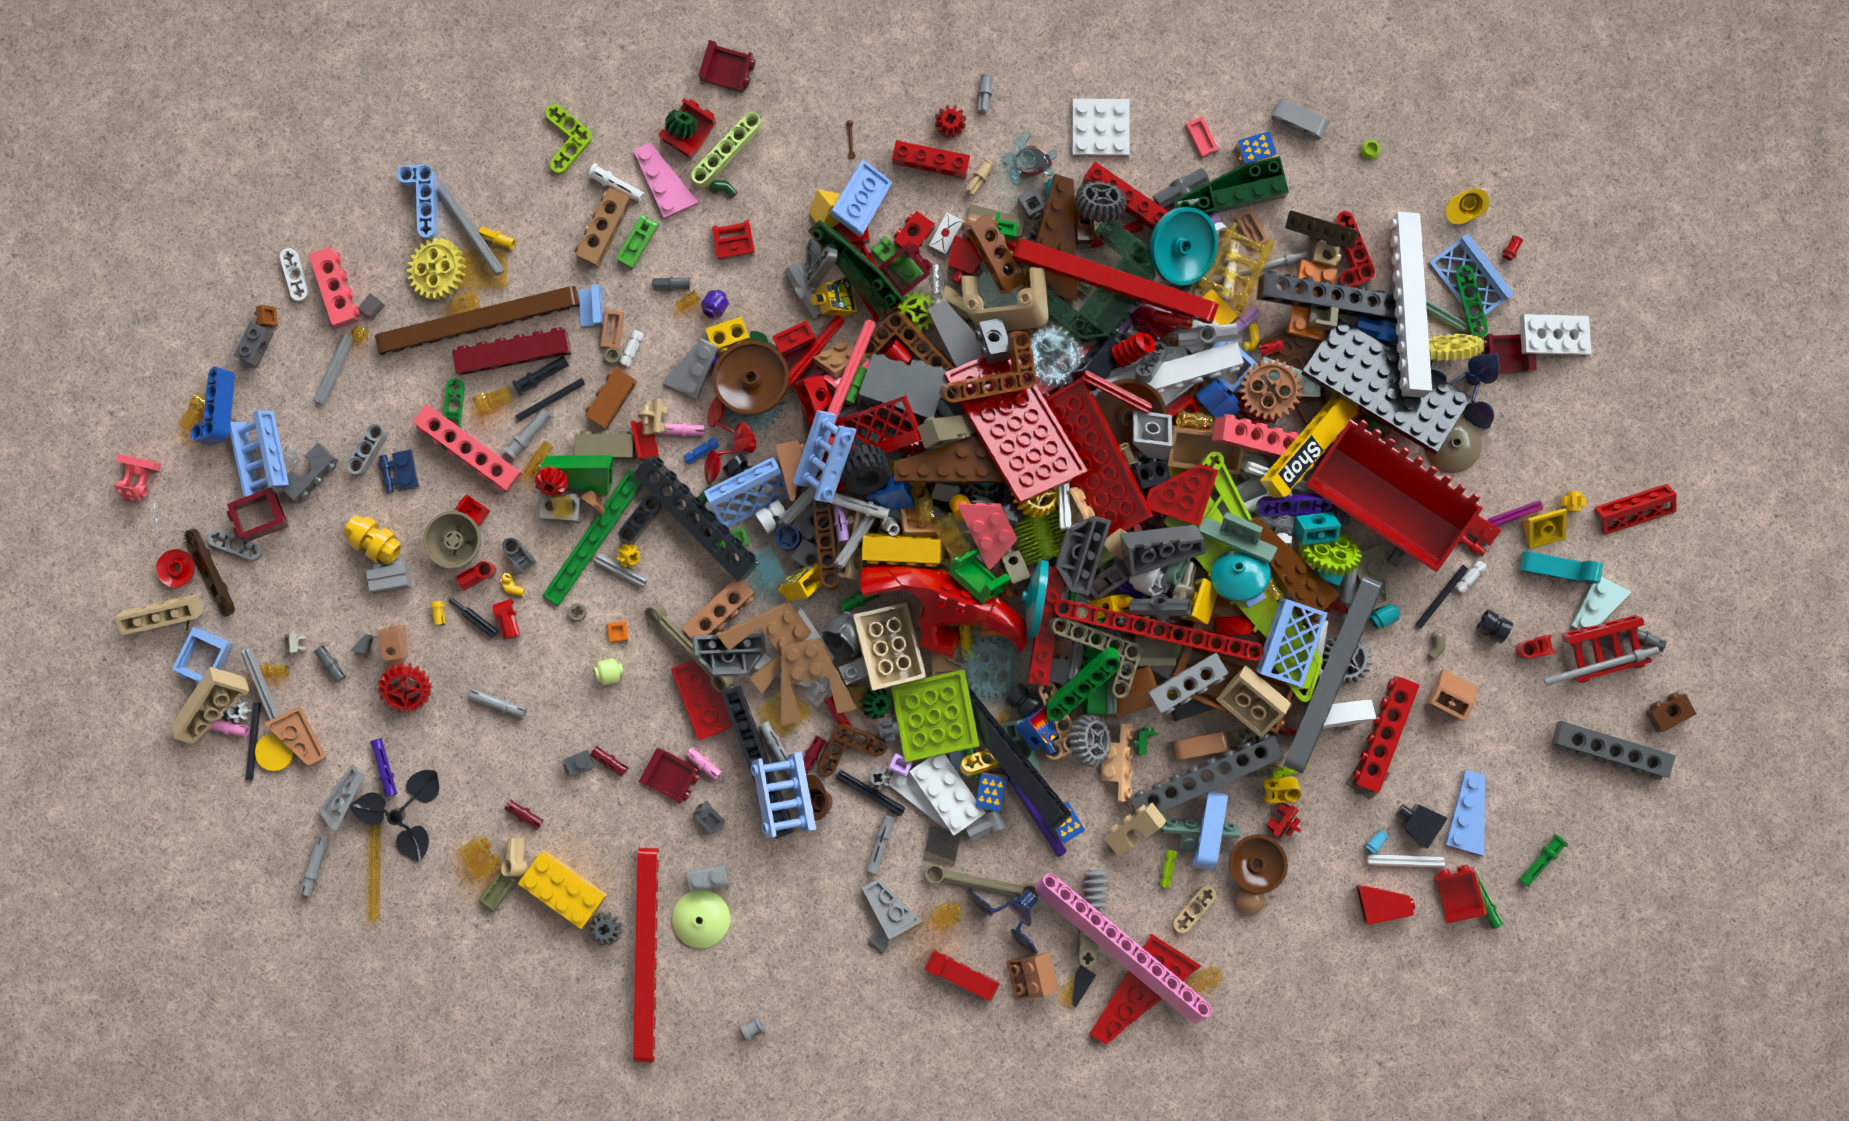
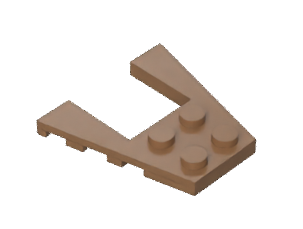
M789 601L716 634L725 647L730 650L760 627L779 653L749 677L761 694L781 671V647L805 641L811 633L809 627Z
M820 638L781 647V726L801 721L792 685L800 682L828 677L837 714L857 709Z

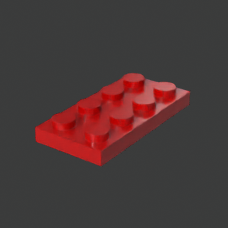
M694 660L671 668L698 741L734 727L721 692L713 688L711 677Z

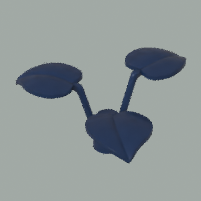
M1498 353L1472 357L1468 362L1469 372H1464L1463 375L1449 382V384L1453 385L1466 378L1468 384L1475 385L1471 403L1466 405L1463 410V416L1473 425L1484 429L1491 427L1494 420V410L1486 402H1475L1480 381L1485 384H1491L1498 378L1500 370ZM1431 369V373L1447 381V376L1444 373Z
M971 888L969 889L974 904L988 916H992L993 913L1008 906L1010 911L1020 920L1016 930L1011 929L1013 938L1023 948L1038 953L1033 942L1021 932L1023 923L1029 927L1031 926L1030 909L1038 901L1031 891L1026 890L1020 897L1016 896L1013 900H1008L1005 904L992 908L984 899L974 894Z

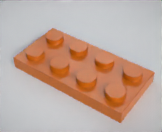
M1301 260L1299 261L1296 278L1308 277L1312 278L1313 281H1330L1331 284L1335 285L1337 269ZM1295 287V291L1300 294L1299 289ZM1313 290V294L1318 297L1317 292ZM1291 306L1286 334L1322 343L1326 336V330L1308 327L1310 309Z

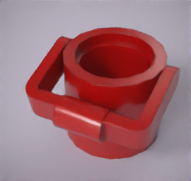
M896 335L883 347L880 354L890 360L902 361L907 364L913 352L901 343V339Z

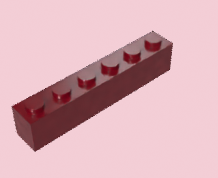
M562 327L552 328L550 332L545 333L543 331H535L529 336L519 334L513 336V339L508 340L506 338H498L493 343L478 342L476 346L472 347L462 345L458 346L456 350H452L455 371L458 375L572 354L568 332L562 329Z

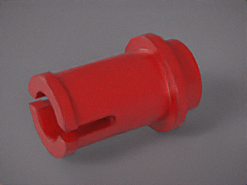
M1513 235L1506 249H1503L1502 257L1508 261L1515 259L1523 239Z
M1275 339L1274 342L1259 345L1261 356L1264 357L1277 352L1280 354L1281 351H1284L1282 340Z

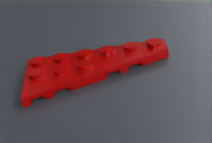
M1152 933L1142 947L1181 981L1187 979L1190 974L1201 967L1200 964ZM1128 970L1089 1034L1107 1045L1124 1031L1128 1025L1136 1021L1145 1011L1153 1007L1162 998Z

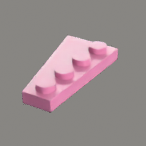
M651 143L633 150L664 219L699 204Z

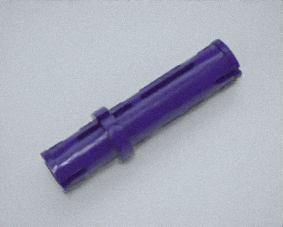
M379 738L370 741L380 775L378 779L382 782L385 797H390L398 794L394 784L393 777L395 776L394 773H391L383 739Z

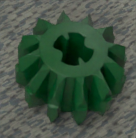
M681 109L678 111L672 110L666 116L665 130L668 131L669 135L675 136V138L689 140L696 133L697 120L693 118L694 115L688 114L687 111L683 112Z
M867 688V693H862L864 698L859 700L862 703L860 709L864 711L863 714L866 717L878 720V718H884L885 713H890L888 707L892 706L889 702L892 697L888 695L886 689L882 688L871 691V688Z

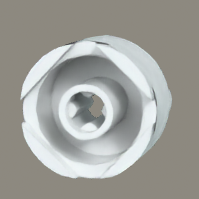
M1169 565L1134 577L1130 576V584H1133L1135 590L1151 597L1167 593L1172 585L1165 580V574Z

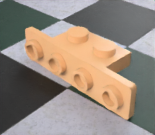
M1122 723L1120 743L1109 742L1111 744L1109 746L1110 752L1107 753V759L1102 763L1101 781L1119 782L1118 801L1124 802L1130 801L1132 795L1130 781L1133 774L1131 759L1133 757L1132 739L1134 737V730L1132 724Z

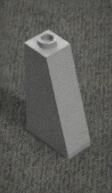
M938 299L930 303L931 307L928 308V311L956 367L982 357L981 343L976 340L975 332L946 300L941 302Z

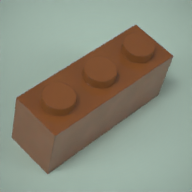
M616 367L614 371L611 370L606 377L607 382L597 390L595 401L591 402L585 410V416L606 430H608L637 384L634 378Z

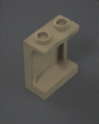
M1139 616L1151 619V616ZM1168 618L1161 622L1174 624L1175 620ZM1136 621L1134 624L1136 631L1140 632L1143 629V624L1140 621ZM1159 625L1154 627V634L1157 636L1161 635L1162 628ZM1134 635V641L1140 646L1142 651L1138 666H1176L1174 644Z

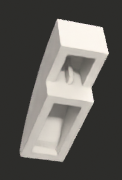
M1372 700L1333 704L1323 729L1376 720Z

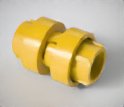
M359 515L352 517L343 530L344 537L348 539V545L358 552L366 549V557L375 563L382 561L385 564H390L397 557L402 547L400 542L396 540V534L387 528L379 531V523L368 516L365 518Z

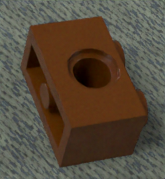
M1674 692L1666 696V701L1662 703L1657 701L1649 705L1651 709L1645 712L1656 732H1664L1697 714L1686 693L1678 694ZM1669 706L1673 710L1671 716L1667 714V708Z

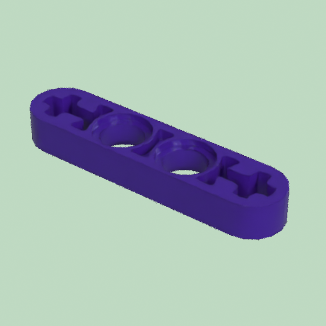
M1319 494L1288 495L1284 498L1265 496L1260 498L1256 504V508L1262 516L1326 513L1332 506L1331 502ZM1302 501H1308L1306 507L1299 508V504ZM1289 502V506L1286 509L1280 508L1282 503Z

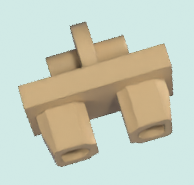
M657 398L653 401H645L643 410L638 411L637 416L643 419V435L648 436L665 432V424L661 423V417L666 415L667 407L662 405V399Z

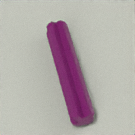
M1538 500L1489 518L1488 521L1495 526H1500L1543 510V505Z

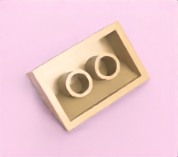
M1246 665L1232 678L1216 699L1261 738L1286 714L1291 704Z

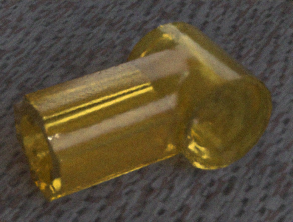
M508 386L490 393H481L472 398L479 417H483L491 411L493 413L495 409L514 402Z
M197 392L192 396L189 401L190 407L178 422L189 431L192 430L194 425L201 423L204 418L206 396L201 392Z
M917 484L912 488L911 496L914 499L919 524H933L936 520L932 504L933 499L925 485Z

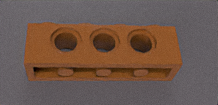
M990 214L983 215L965 226L1000 294L1009 293L1026 282L1024 272L1012 258L1013 252L1008 249L1006 239L999 232L994 217ZM986 232L990 234L989 241L985 238ZM995 249H998L999 251L998 258H996L994 255ZM1004 266H1007L1008 268L1007 275H1005L1003 272Z

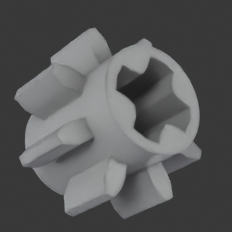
M877 766L876 771L869 770L871 777L867 778V780L873 783L871 788H875L877 785L878 789L882 791V786H890L887 782L892 777L887 776L888 769L885 768L881 771L880 767ZM876 775H882L883 781L876 782Z

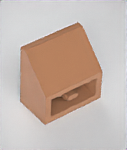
M1442 669L1425 704L1458 721H1466L1475 703L1477 686Z
M1050 952L1037 953L1006 961L1015 999L1045 997L1059 991Z

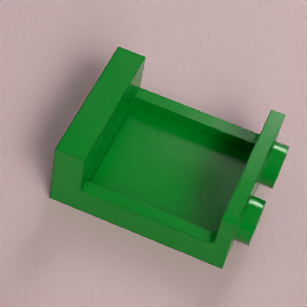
M976 548L971 552L967 551L962 557L957 556L952 561V567L948 574L983 604L1002 593L1011 577L1005 573L996 578L976 560V556L980 552Z

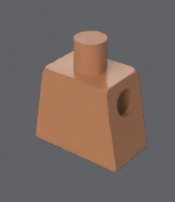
M406 625L387 626L378 630L383 661L390 660L391 669L394 664L400 667L402 659L408 656ZM392 647L396 650L395 654H393Z

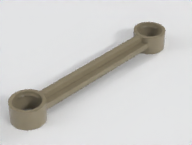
M654 603L645 609L644 615L646 620L652 625L658 624L711 677V684L716 691L724 692L733 685L731 675L711 676L694 656L693 644L666 618V610L661 604Z
M931 864L925 870V878L931 884H938L943 881L1017 897L1023 894L1025 887L1032 886L1035 888L1033 883H1026L1022 886L943 870L938 864ZM934 866L942 872L940 879L936 881L930 880L927 873Z

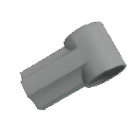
M992 810V812L985 813L983 817L968 825L966 830L971 840H974L989 832H996L1006 827L1000 811Z

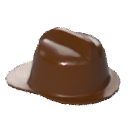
M806 775L814 820H821L826 814L830 813L833 804L832 796L825 790L821 779L815 775Z

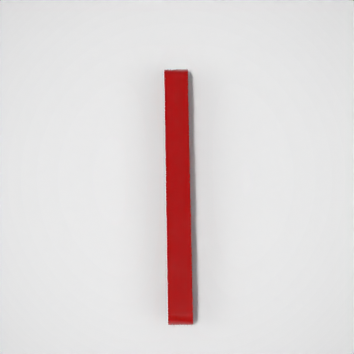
M1018 239L1012 258L1018 262L1036 268H1044L1045 271L1182 316L1193 317L1194 320L1206 324H1213L1219 306L1214 301L1026 239Z
M1069 600L1057 601L1052 607L1053 614L1056 617L1247 661H1257L1264 654L1263 647L1258 643ZM1060 603L1065 604L1067 607L1065 614L1058 612V605ZM1079 608H1083L1086 611V616L1083 619L1077 616ZM1098 612H1102L1105 615L1103 623H1099L1096 620ZM1118 616L1124 620L1122 627H1118L1115 624V619ZM1136 621H1140L1143 624V629L1140 632L1136 631L1134 627ZM1156 625L1162 628L1160 636L1154 634L1153 629ZM1175 629L1181 633L1179 640L1173 638V631ZM1194 634L1200 637V642L1197 645L1192 642ZM1213 638H1216L1219 642V646L1216 649L1211 646ZM1232 642L1236 643L1238 646V650L1236 653H1233L1230 650V645ZM1251 647H1254L1257 651L1255 657L1249 655Z
M638 848L634 1063H654L655 1056H653V1049H655L653 1031L656 1025V1017H654L656 997H654V990H656L655 970H657V958H655L657 938H655V932L658 926V918H656L658 899H656V892H658L657 872H659V860H657V853H659V848Z

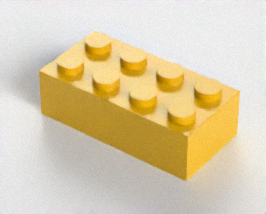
M867 533L863 536L862 560H867L869 564H878L880 561H886V564L889 565L906 562V565L915 566L917 563H925V566H937L944 559V536L903 537V534L892 536L884 533Z
M545 850L539 853L518 883L580 929L587 925L607 897V894Z

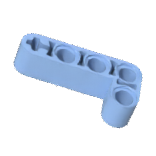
M428 165L402 166L397 171V178L407 187H416L417 231L423 239L433 241V238H437L439 233L436 173ZM430 172L429 178L423 179V175ZM411 173L410 179L404 180L405 175ZM426 191H431L430 196L423 197ZM431 209L430 215L424 216V212Z
M1215 791L1207 792L1198 848L1193 859V868L1213 871L1216 868L1228 794Z

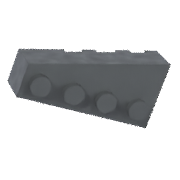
M1196 525L1120 534L1123 563L1131 577L1205 554V541Z

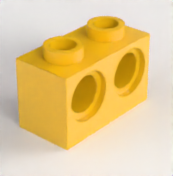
M741 316L706 328L710 343L719 346L718 354H723L728 348L737 343L750 341ZM735 330H742L743 333L740 337H733ZM716 337H725L724 342L721 344H716Z

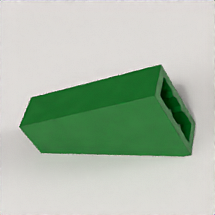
M613 455L545 456L543 463H540L538 466V472L542 467L546 468L548 465L551 468L556 466L557 470H563V474L568 475L567 488L586 492L592 490L596 494L608 496L613 483Z

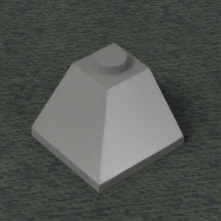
M1133 410V444L1148 458L1167 460L1172 448V415L1152 412L1145 414L1142 411Z

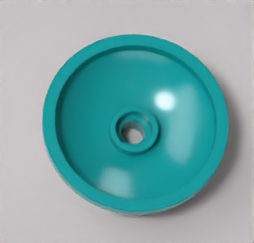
M1237 549L1223 553L1215 561L1211 570V581L1216 592L1223 598L1235 602L1249 601L1258 597L1265 591L1271 578L1268 562Z

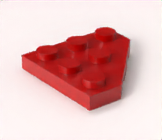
M1198 464L1151 488L1146 499L1150 510L1200 526L1219 470Z

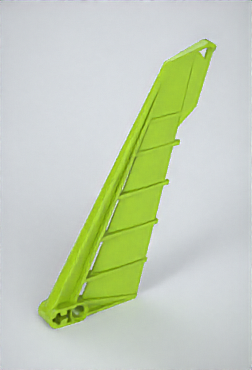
M1211 452L1206 455L1200 464L1209 466L1212 462L1211 459H1216V464L1211 467L1219 470L1213 486L1218 498L1215 502L1211 497L1209 498L1202 522L1207 517L1222 524L1223 515L1217 508L1220 502H1222L1228 513L1250 521L1252 518L1224 464L1222 454ZM1166 516L1163 521L1168 528L1195 525L1170 516ZM1202 535L1205 541V554L1195 558L1208 572L1207 576L1210 578L1215 561L1223 553L1235 548ZM1272 575L1269 584L1275 593L1274 596L1267 586L1263 592L1266 598L1250 607H1245L1242 602L1230 601L1231 605L1235 603L1255 625L1252 629L1254 633L1258 629L1266 639L1278 606L1277 599L1279 601L1281 597L1287 599ZM1293 609L1291 614L1295 620L1299 618V616ZM1301 620L1296 623L1300 632L1307 629ZM1293 625L1285 630L1287 638L1297 634ZM1309 632L1302 635L1305 644L1312 642ZM1299 637L1289 641L1293 651L1303 646ZM1287 644L1279 648L1281 657L1290 653ZM1317 648L1312 657L1303 687L1286 682L1301 702H1307L1312 698L1323 660ZM1305 650L1295 654L1299 663L1306 660L1307 654ZM1293 656L1283 660L1287 669L1296 665ZM1280 662L1274 665L1278 673L1284 671ZM1298 668L1289 672L1292 680L1299 681L1301 673ZM1308 688L1305 696L1298 690Z

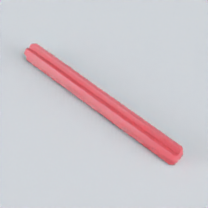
M866 320L828 409V412L834 413L837 417L876 326V323L871 320Z

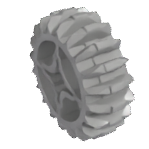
M1337 634L1334 635V640L1336 642L1338 638ZM1331 638L1327 640L1330 646L1324 645V649L1327 652H1323V656H1326V659H1322V663H1327L1335 645ZM1366 640L1358 644L1349 668L1354 672L1349 675L1346 674L1342 684H1344L1345 679L1347 684H1352V679L1357 683L1359 682L1358 676L1365 678V674L1362 671L1370 672L1366 665H1372L1373 662L1367 661V659L1373 657V654H1367L1366 652L1371 649L1370 646L1363 647L1366 644ZM1358 651L1361 655V663L1359 667L1357 666L1358 664L1355 661V656L1358 654Z
M1084 714L1077 717L1073 721V726L1070 727L1071 733L1068 734L1070 736V750L1073 751L1072 757H1075L1076 762L1084 766L1091 767L1102 764L1107 759V753L1110 752L1109 746H1111L1109 743L1111 739L1109 737L1110 730H1107V723H1104V719L1100 718L1099 715Z

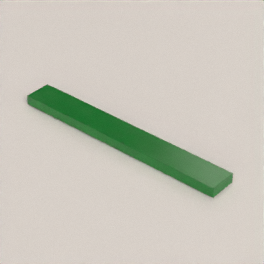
M628 470L605 503V514L599 513L543 593L542 596L557 607L564 600L643 485L633 475L632 471Z

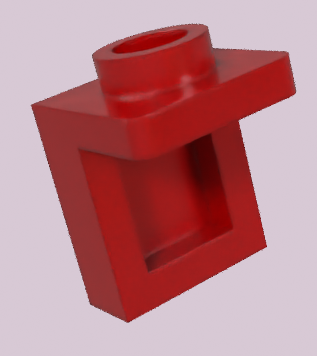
M467 494L458 502L455 508L456 511L472 518L479 527L491 512Z

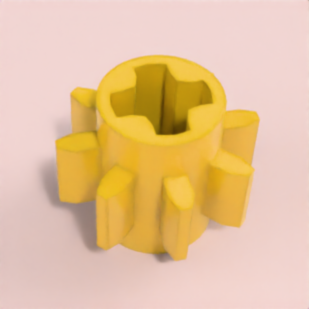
M1580 491L1566 492V496L1561 497V506H1566L1567 512H1580L1581 507L1586 506V497L1581 496Z
M623 544V547L617 550L616 560L621 561L620 565L625 568L627 566L633 568L640 561L641 552L637 551V546L633 544Z

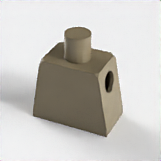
M1011 546L1000 559L1003 573L1011 577L1008 583L1010 592L1028 586L1031 578L1020 551H1013Z

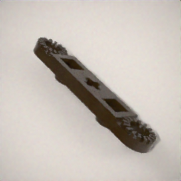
M193 528L185 531L184 537L186 538L184 539L187 540L185 542L191 549L190 553L214 603L216 602L218 605V611L224 617L233 615L235 612L234 603L228 593L227 585L222 581L211 558L210 550L206 548L197 529Z

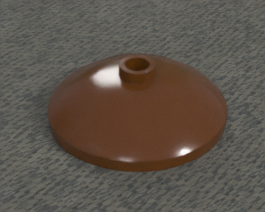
M1255 834L1241 839L1233 847L1229 857V869L1232 878L1242 889L1251 893L1262 894L1276 889L1283 882L1288 870V860L1284 849L1276 840L1266 835ZM1254 861L1259 862L1258 868L1253 867Z

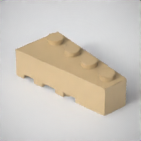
M209 667L172 723L174 738L194 744L211 728L210 725L215 720H219L224 716L223 713L229 707H233L237 703L238 698L242 695L245 696L249 692L246 677Z

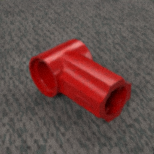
M481 561L476 566L457 575V582L462 590L465 591L486 579L494 577L496 566L491 562ZM485 565L489 567L487 575H484L482 572V568Z
M512 599L492 604L493 613L499 622L503 640L520 636L515 617L517 613L513 609L514 602Z

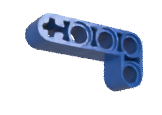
M216 366L210 369L207 379L204 418L202 423L194 425L191 430L190 437L193 441L212 446L227 440L230 432L235 381L233 372Z

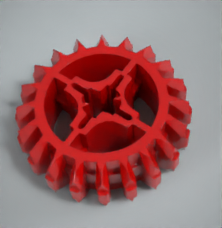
M403 662L400 664V667L394 664L392 669L387 668L386 673L381 675L382 680L378 682L380 686L378 687V693L381 694L379 698L380 700H385V706L391 705V711L397 708L398 713L402 709L405 710L406 714L409 713V709L415 712L417 707L422 708L424 703L428 702V696L431 695L430 689L432 687V684L429 683L430 678L425 676V670L419 672V666L412 668V664L409 663L408 667H406ZM400 677V681L389 684L395 678ZM416 692H420L417 696L409 699V696L411 694H416Z

